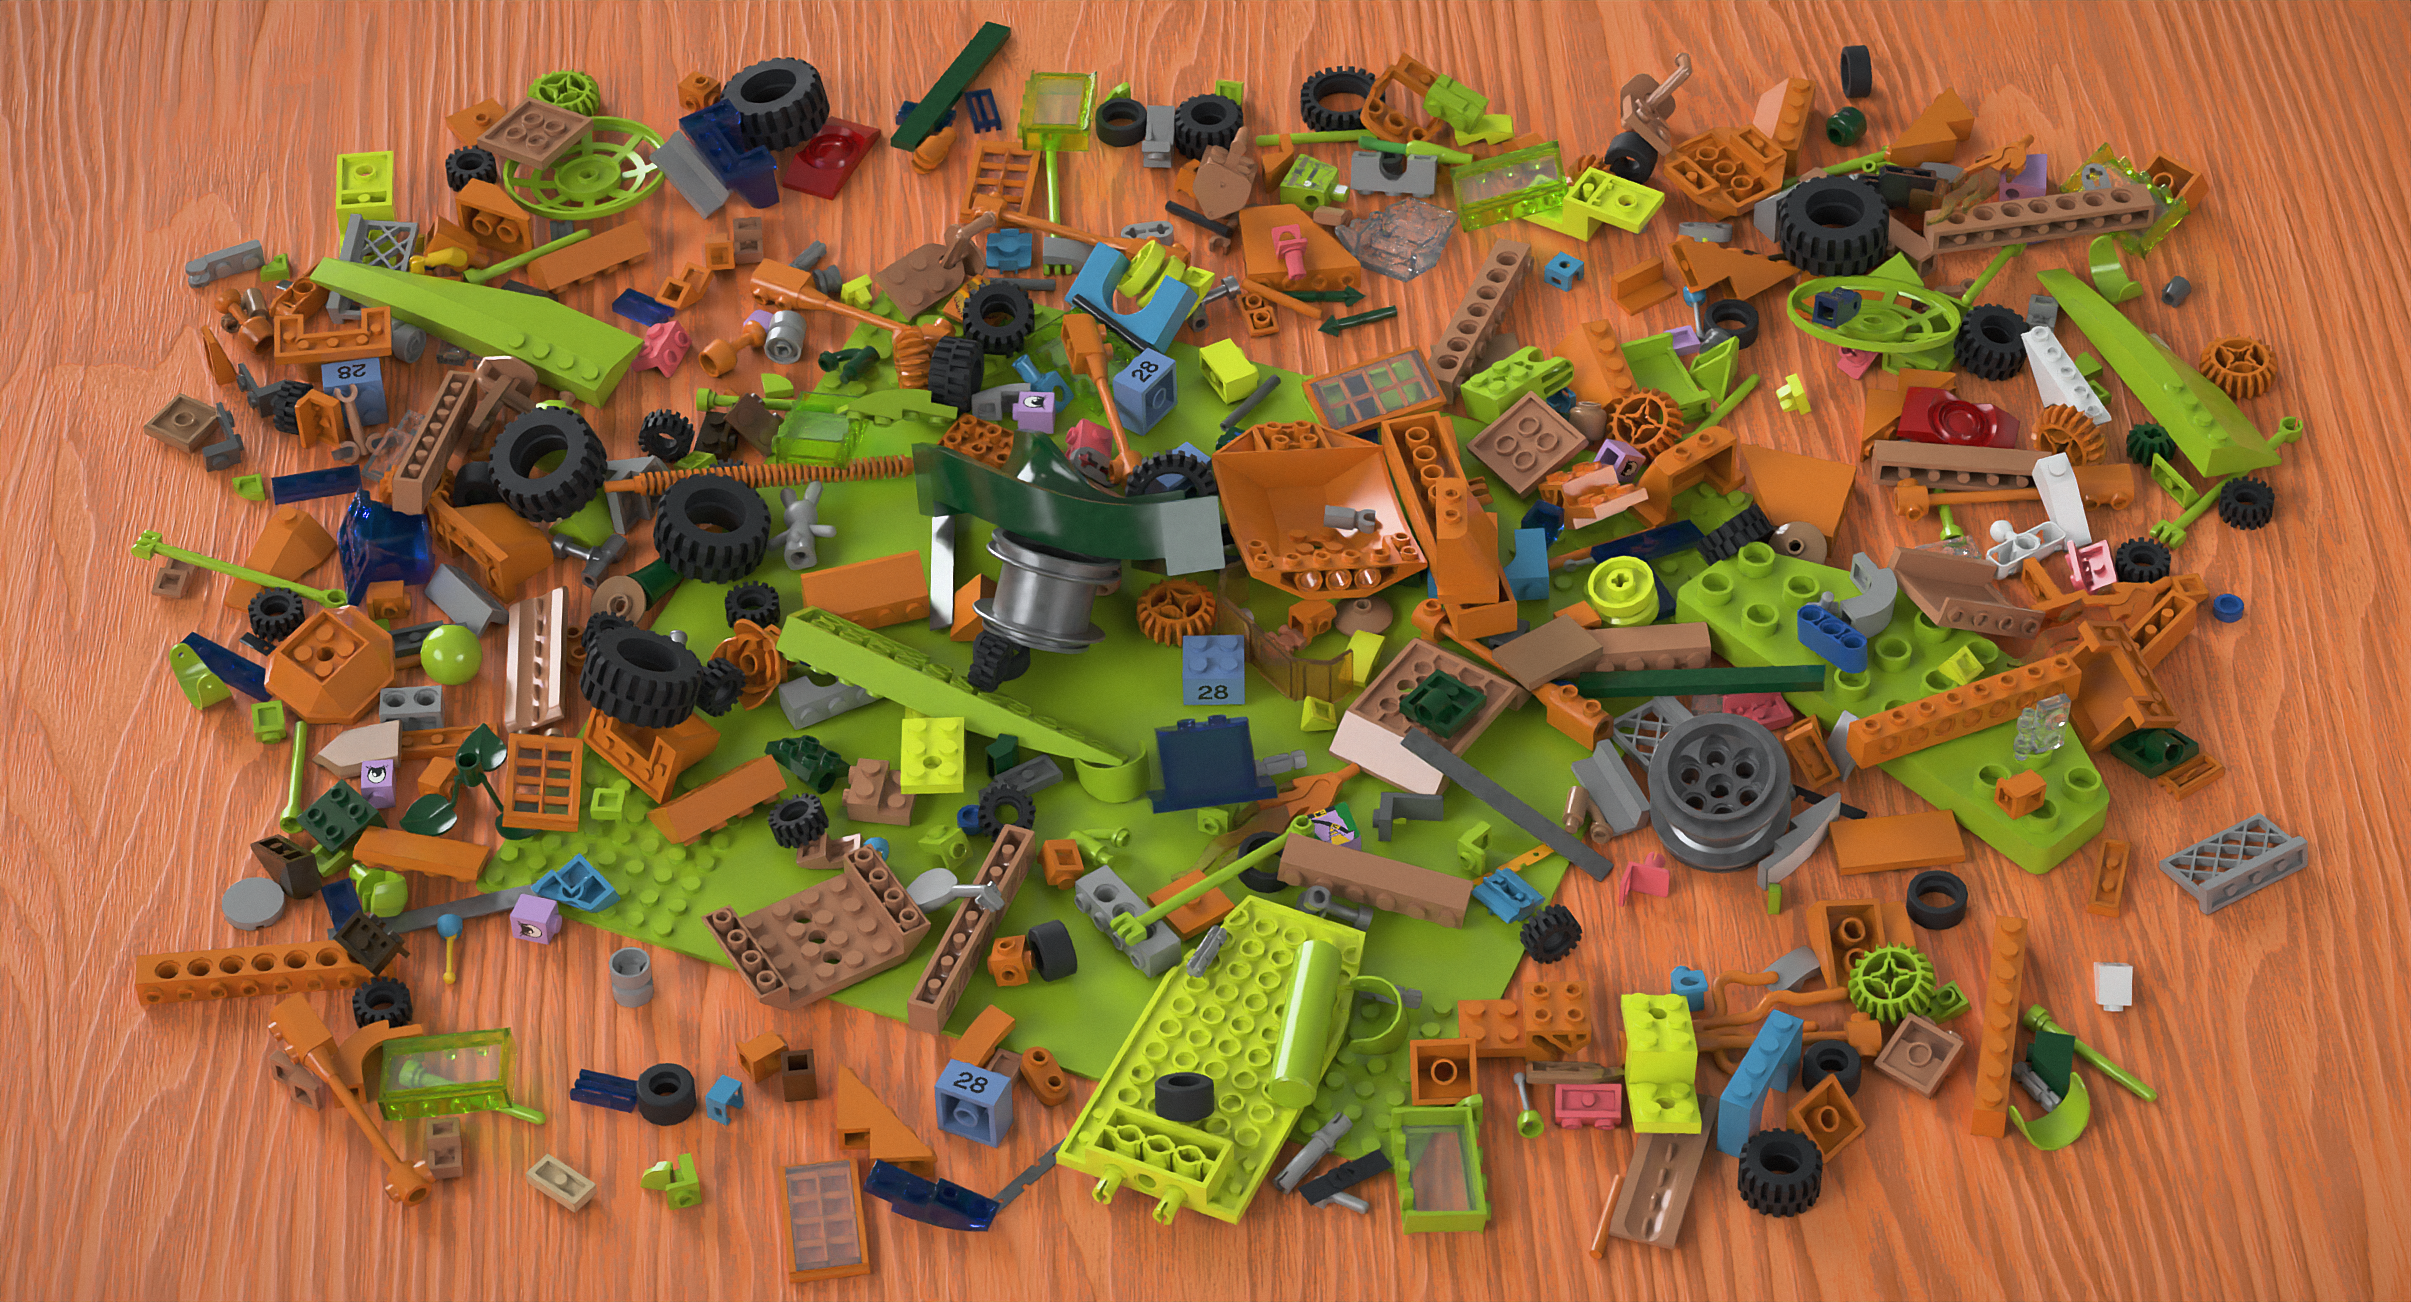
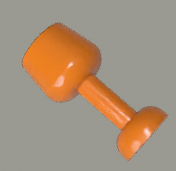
M237 289L224 291L216 299L214 307L222 314L231 313L240 323L239 341L255 355H262L271 350L274 346V330L268 321L260 316L250 318L240 307L241 295Z
M750 320L743 327V336L732 343L723 339H716L705 347L698 355L699 364L703 371L711 377L722 375L735 368L737 352L748 345L755 348L763 347L766 342L767 333L759 322Z

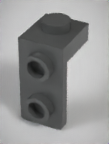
M244 362L238 364L240 375L236 376L237 384L241 392L246 391V397L251 409L256 408L261 418L273 415V409L276 408L274 402L275 399H278L277 392L281 390L280 386L282 383L285 384L287 379L259 388Z
M222 402L216 403L217 418L226 441L202 448L203 461L207 473L214 470L221 471L231 465L241 463L240 451L244 450L240 434H234L232 427H235L232 413L230 410L225 411Z
M1381 792L1380 809H1374L1373 828H1379L1378 841L1391 842L1393 819L1406 818L1408 820L1442 821L1444 797L1442 795Z

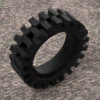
M1337 66L1336 72H1333L1331 67L1325 68V74L1320 70L1315 72V77L1309 76L1301 89V116L1303 122L1308 123L1309 129L1315 128L1316 132L1367 129L1360 120L1363 107L1350 112H1336L1323 108L1319 101L1323 97L1335 93H1351L1367 99L1371 87L1376 80L1375 74L1370 72L1366 75V70L1362 68L1356 73L1354 66H1349L1348 71H1343V66ZM1384 91L1380 100L1386 104V92Z
M1172 449L1165 450V455H1160L1158 451L1153 453V458L1150 460L1146 456L1142 459L1140 467L1136 464L1133 468V475L1128 476L1127 486H1125V497L1145 494L1149 484L1157 477L1173 473L1189 478L1196 485L1199 497L1217 495L1218 497L1216 481H1214L1211 470H1207V465L1203 461L1199 463L1197 456L1191 454L1190 457H1187L1185 451L1178 450V454H1173Z

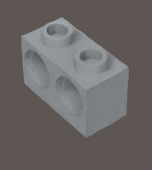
M442 685L382 688L379 706L380 723L401 719L403 722L402 732L444 728L445 701Z

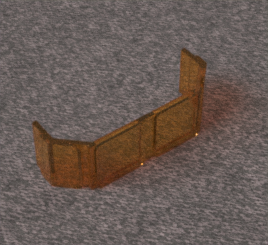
M1243 559L1236 563H1230L1225 568H1221L1217 589L1218 635H1244L1245 661L1252 663L1262 677L1286 698H1291L1294 702L1298 700L1305 701V698L1310 696L1335 704L1342 700L1346 694L1353 691V650L1351 648L1331 660L1293 657L1237 607V605L1249 599V571Z

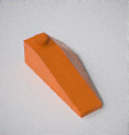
M282 505L265 526L243 567L297 583L301 580L300 576L311 568L315 571L323 566L338 548V543L309 513ZM236 578L223 601L224 606L248 613V605H251L250 600L252 598L257 599L256 594L259 592L263 595L266 594L265 589L270 587Z

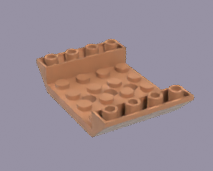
M1414 637L1345 711L1330 746L1329 755L1349 765L1354 762L1359 766L1360 770L1409 794L1442 795L1449 787L1450 778L1400 744L1411 729L1415 727L1460 758L1506 707L1517 712L1533 694L1519 682L1432 641ZM1437 669L1487 696L1486 706L1449 740L1399 712V703L1411 693L1401 692L1400 690L1410 688L1413 691Z
M871 843L843 855L844 873L741 918H739L730 904L701 917L704 925L760 1003L792 1012L905 962L930 930L931 923ZM799 919H809V920H811L810 922H808V923H806V924H802V923H800V922H796V921H798ZM815 939H824V940H826L825 942H823V943H821V944H817V943L811 942V941H813V940H815ZM830 959L840 960L839 963L834 965L825 963Z

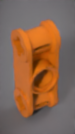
M320 262L312 264L301 277L296 279L291 286L272 301L269 308L271 318L274 319V316L303 314L306 321L328 301L331 290L317 285L309 279Z

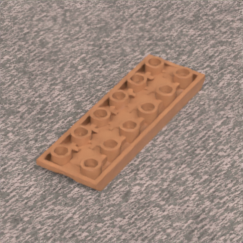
M567 586L551 590L540 597L520 601L509 607L505 727L508 735L509 733H517L519 730L529 731L565 718L569 596Z
M1696 1093L1702 1121L1701 1134L1640 1133L1611 1220L1609 1235L1674 1250L1716 1122L1720 1098Z

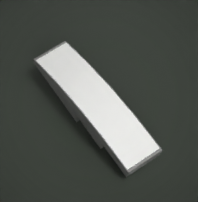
M1840 793L1832 794L1790 819L1789 833L1775 840L1773 854L1758 863L1757 885L1764 891L1768 890L1769 882L1777 884L1789 876L1826 839L1829 834V822H1837L1840 817Z

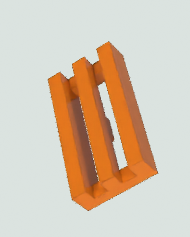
M2203 750L2196 756L2158 776L2157 784L2160 787L2166 786V792L2169 795L2174 793V799L2179 802L2224 776L2226 768L2206 750ZM2205 762H2208L2207 764L2201 766L2200 768H2198V769L2196 768V767H2198L2199 765H2201V764H2203V763H2205ZM2187 773L2186 776H2184V777H2182L2181 779H2179V780L2173 782V780H2175V779L2179 778L2180 776H2182V775H2184V774Z

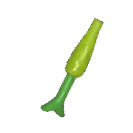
M1361 136L1359 138V148L1368 151L1405 155L1407 159L1410 154L1438 156L1437 164L1472 165L1473 162L1472 154L1461 153L1430 142L1412 140L1408 144L1383 141L1369 136Z

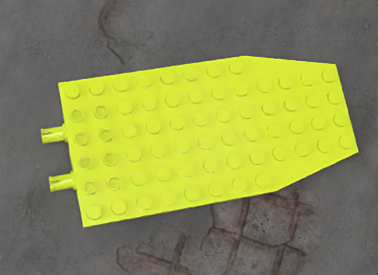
M1248 895L1224 918V923L1220 928L1224 927L1227 930V939L1200 978H1196L1193 975L1190 976L1187 973L1186 965L1196 951L1193 948L1184 956V961L1178 967L1173 966L1166 973L1056 1153V1163L1101 1178L1092 1190L1093 1198L1101 1203L1104 1195L1106 1197L1103 1204L1111 1203L1120 1185L1161 1199L1152 1213L1153 1218L1160 1224L1166 1215L1164 1225H1170L1180 1206L1238 1225L1304 1108L1294 1109L1279 1105L1268 1093L1295 950L1305 941L1322 940L1334 945L1342 954V966L1320 1075L1321 1080L1345 1038L1355 989L1350 986V980L1359 975L1366 943V932ZM1180 1072L1199 1073L1208 1076L1213 1080L1214 1112L1202 1120L1186 1122L1170 1121L1158 1116L1155 1111V1081L1164 1075Z

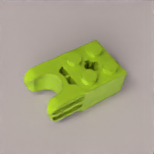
M1526 346L1506 359L1495 362L1489 369L1473 375L1469 381L1460 385L1467 416L1491 425L1531 390L1547 403L1546 398L1572 382L1574 366L1570 360L1559 356L1544 361L1541 349L1534 346Z

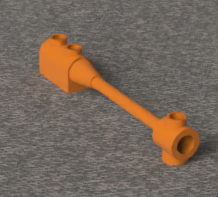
M992 192L989 196L979 193L973 203L971 212L972 222L983 216L986 211H990L997 219L995 227L1000 228L1004 221H1008L1094 246L1101 242L1121 252L1130 262L1148 242L1155 240L1165 248V258L1173 255L1185 263V271L1190 265L1191 253L1180 243H1175L1170 247L1161 244L1160 240L1155 236H1148L1146 239L1138 237H1103L1010 211L1008 210V202L997 192ZM988 227L982 231H989L991 228Z
M767 258L763 259L750 280L752 298L761 305H766L769 300L774 301L776 307L781 311H791L792 308L798 310L831 311L890 332L901 328V326H907L834 301L817 290L812 273ZM938 318L933 325L925 323L921 327L930 361L942 337H956L955 327L949 321Z
M1090 314L1064 315L1060 337L1073 375L1088 374L1097 387L1119 451V455L1115 460L1109 462L1111 484H1121V487L1125 490L1128 476L1133 475V468L1136 464L1139 467L1142 465L1143 457L1140 452L1130 449L1108 385L1107 365L1113 359V347L1111 343L1103 344L1107 337L1105 324H1097L1095 318Z
M2128 463L2072 466L2084 511H2095L2100 505L2111 504L2115 510H2122L2129 503L2133 502L2134 482ZM1904 478L1894 488L1896 516H1906L1907 520L1912 522L1920 520L1923 515H1927L1931 505L2041 499L2037 488L1928 494L1926 485H1919L1918 480L1914 478Z
M1429 598L1417 605L1413 611L1411 623L1421 630L1422 639L1438 643L1447 636L1515 679L1492 658L1491 649L1475 639L1458 642L1447 612L1442 608L1441 604H1438V599ZM1547 682L1531 690L1532 694L1547 708V723L1592 752L1595 751L1598 741L1610 739L1613 736V716L1601 709L1599 701L1594 699L1587 700L1580 696L1577 687L1573 685L1559 686Z
M300 991L279 1003L269 1016L272 1022L267 1026L270 1033L277 1042L284 1039L289 1045L284 1048V1051L293 1065L301 1062L304 1067L309 1068L327 1085L331 1086L391 1169L386 1177L389 1185L384 1188L394 1204L402 1201L406 1207H412L424 1201L432 1191L431 1185L436 1182L433 1174L423 1160L415 1164L412 1160L402 1162L345 1085L340 1078L338 1068L331 1056L339 1052V1049L332 1034Z
M1854 1013L1851 1015V1021H1845L1844 1031L1803 1033L1802 1046H1812L1824 1040H1838L1856 1049L1861 1057V1063L1871 1062L1878 1058L1877 1053L1881 1051L1879 1020H1871L1870 1013ZM1624 1026V1030L1618 1031L1617 1038L1619 1067L1625 1069L1628 1043ZM1694 1031L1698 1055L1715 1052L1718 1049L1750 1048L1757 1035L1717 1036L1715 1034Z

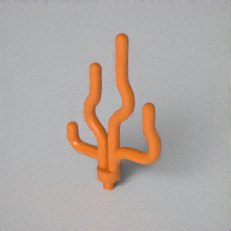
M1728 970L1720 973L1711 985V994L1715 1005L1714 1013L1706 1019L1691 1020L1693 1031L1715 1034L1717 1036L1755 1035L1738 1026L1760 1021L1775 1004L1787 1003L1794 1006H1810L1845 1000L1849 997L1850 991L1846 987L1802 994L1789 990H1776L1763 997L1753 1010L1727 1015V1001L1724 994V987L1727 984L1738 983L1745 986H1762L1776 983L1779 980V975L1775 971L1751 974L1740 970ZM1814 1020L1803 1023V1033L1818 1032L1820 1028L1819 1023ZM1718 1049L1713 1052L1717 1067L1724 1073L1734 1075L1742 1061H1729L1725 1049Z

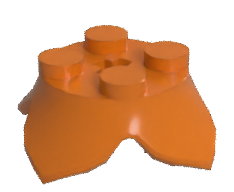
M742 618L734 625L736 636L721 642L712 653L709 661H714L717 657L720 659L724 658L743 671V674L746 676V679L743 680L746 682V686L741 688L744 693L742 696H738V700L744 710L748 711L762 705L779 684L787 681L788 661L782 657L783 652L775 649L780 636H775L772 632L762 629L754 622Z

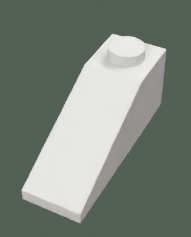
M2063 452L2037 460L2032 477L2050 521L2066 532L2065 544L2062 548L2063 553L2069 551L2067 542L2072 540L2077 549L2091 545L2092 540L2077 480L2066 453Z

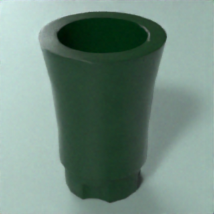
M661 557L642 569L626 575L636 580L644 589L646 595L645 611H649L659 599L678 585L685 577L683 573L679 572L677 574L670 568V563L665 564Z

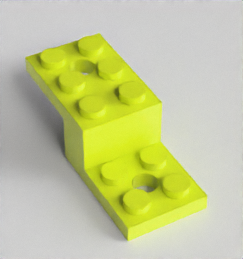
M393 151L337 155L336 214L340 232L339 257L350 214H361L364 220L398 222L394 200ZM370 230L368 238L373 242L384 233L382 230ZM398 234L394 236V239L396 241L398 239ZM388 240L377 247V249L383 255L395 246ZM374 251L368 253L373 255L363 257L362 262L368 265L378 258ZM397 254L387 260L392 267L397 265ZM384 263L381 264L380 266H378V267L387 268Z
M1589 167L1573 187L1538 175L1513 205L1512 215L1587 242L1603 222L1639 234L1664 203L1665 193Z
M905 706V719H902L901 794L963 793L964 774H966L967 730L965 729L964 717L934 718Z
M1622 994L1621 1010L1628 1042L1624 1077L1635 1133L1701 1134L1702 1121L1694 1086L1698 1050L1687 997L1677 994Z

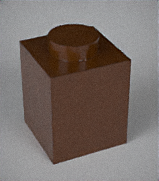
M813 1049L781 1052L785 1102L818 1099Z

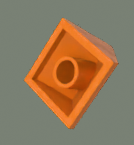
M982 573L954 593L951 641H974L976 636L985 630L982 626L983 618L974 612L972 604L979 599L994 598L998 584Z
M1475 1037L1410 1040L1409 1071L1412 1106L1457 1104L1469 1096L1478 1094Z
M1834 1073L1827 1075L1787 1110L1786 1131L1787 1129H1792L1797 1135L1800 1133L1806 1135L1807 1141L1813 1140L1817 1144L1816 1150L1821 1151L1823 1165L1867 1128Z

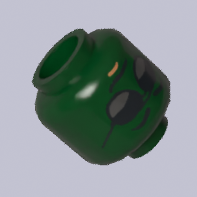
M1851 106L1839 109L1826 123L1828 139L1833 144L1842 147L1853 145L1867 131V122L1864 114Z

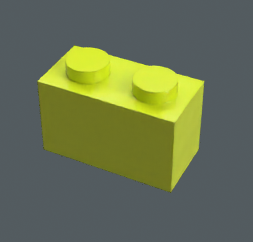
M1230 338L1199 349L1200 371L1226 405L1249 397L1257 390L1259 372L1256 366L1249 363L1242 348H1237Z

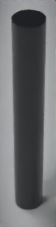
M1168 201L1165 205L1166 211L1229 239L1233 235L1232 228L1215 220H1209L1204 215L1173 201Z

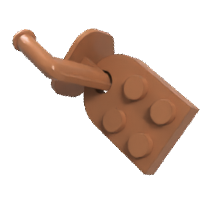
M1684 52L1679 53L1675 58V64L1679 68L1661 85L1649 74L1639 73L1633 76L1620 90L1621 127L1625 131L1635 130L1663 157L1672 150L1670 126L1665 121L1673 114L1676 107L1675 99L1671 94L1693 72L1691 57Z
M1245 126L1238 129L1234 141L1230 145L1229 153L1225 148L1217 145L1213 147L1207 145L1192 189L1205 217L1209 220H1214L1243 209L1250 195L1259 165L1255 164L1252 159L1241 156L1247 150L1246 144L1250 135L1249 129Z
M986 211L983 216L963 228L957 224L950 225L944 234L946 246L937 243L922 245L878 272L874 280L910 322L953 295L961 285L964 274L972 277L977 274L983 275L987 262L983 253L971 240V237L988 227H994L997 222L996 216L992 212Z
M494 356L482 359L476 368L475 380L486 394V397L467 422L453 454L464 459L469 450L475 452L483 439V434L485 432L488 433L494 425L495 417L503 405L518 414L523 412L526 414L531 413L532 409L536 408L538 403L529 399L538 380L537 373L532 367L513 356ZM570 391L559 393V399L565 401L566 406L571 407L572 402L576 399L575 395Z

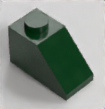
M2036 1030L2035 1043H2028L2025 1062L2032 1063L2031 1072L2034 1071L2051 1088L2050 1092L2054 1091L2063 1101L2069 1090L2075 1036Z

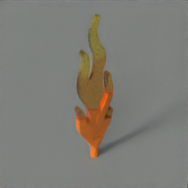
M2026 134L2019 141L2011 142L1977 157L1975 164L1957 174L1956 178L1952 181L1953 192L1947 194L1942 200L1941 212L1927 220L1926 225L1931 226L1951 217L1956 206L1962 200V213H1968L1970 208L1997 192L2001 176L2004 172H2006V183H2011L2027 166L2026 149L2034 143V136Z
M2165 576L2152 584L2148 581L2144 583L2116 582L2101 586L2097 592L2098 595L2079 598L2062 611L2058 617L2059 621H2065L2075 613L2082 611V614L2077 619L2063 626L2044 630L2037 638L2029 654L2022 658L2008 661L2007 667L2019 668L2037 662L2053 646L2062 642L2077 640L2076 643L2057 650L2054 656L2065 652L2070 654L2084 641L2077 627L2085 620L2118 621L2126 618L2128 620L2123 625L2129 632L2151 610L2157 595L2172 586V580Z
M1353 762L1337 773L1330 771L1325 774L1296 778L1279 786V794L1269 795L1249 804L1233 818L1234 827H1239L1256 815L1253 820L1235 831L1213 839L1206 846L1197 862L1189 869L1171 875V881L1174 882L1198 868L1204 873L1221 855L1232 848L1240 846L1243 840L1253 833L1267 831L1283 835L1295 817L1301 814L1307 816L1333 806L1337 794L1343 789V783L1360 773L1359 766ZM1239 849L1222 859L1219 864V870L1237 861Z

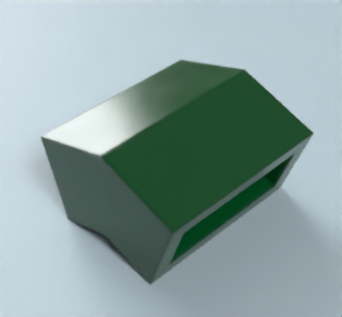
M999 733L996 742L985 747L986 773L992 781H994V776L1020 764L1018 737Z

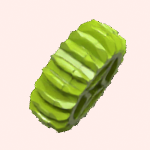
M562 69L560 72L552 70L549 75L542 74L541 79H534V84L529 86L527 97L587 117H594V114L598 113L601 101L597 82L593 81L592 76H586L584 71L576 73L574 69L570 71Z
M1889 941L1887 948L1881 949L1876 944L1874 953L1865 950V960L1856 959V969L1850 970L1851 980L1848 981V987L1851 992V1000L1855 1003L1859 1012L1870 1013L1871 1020L1877 1018L1882 1026L1888 1019L1896 1026L1898 1019H1905L1909 1012L1920 1017V1007L1929 1008V998L1935 997L1934 987L1937 983L1934 975L1935 971L1924 952L1919 953L1914 945L1907 949L1906 944L1901 942L1895 948L1893 943Z

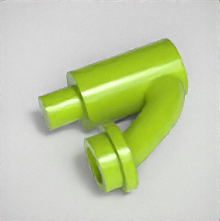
M1124 825L1117 829L1091 828L1082 832L1075 829L1068 835L1067 839H1075L1080 856L1095 866L1103 864L1111 867L1115 857L1108 853V848L1096 840H1110L1113 847L1124 849L1129 845L1132 833Z

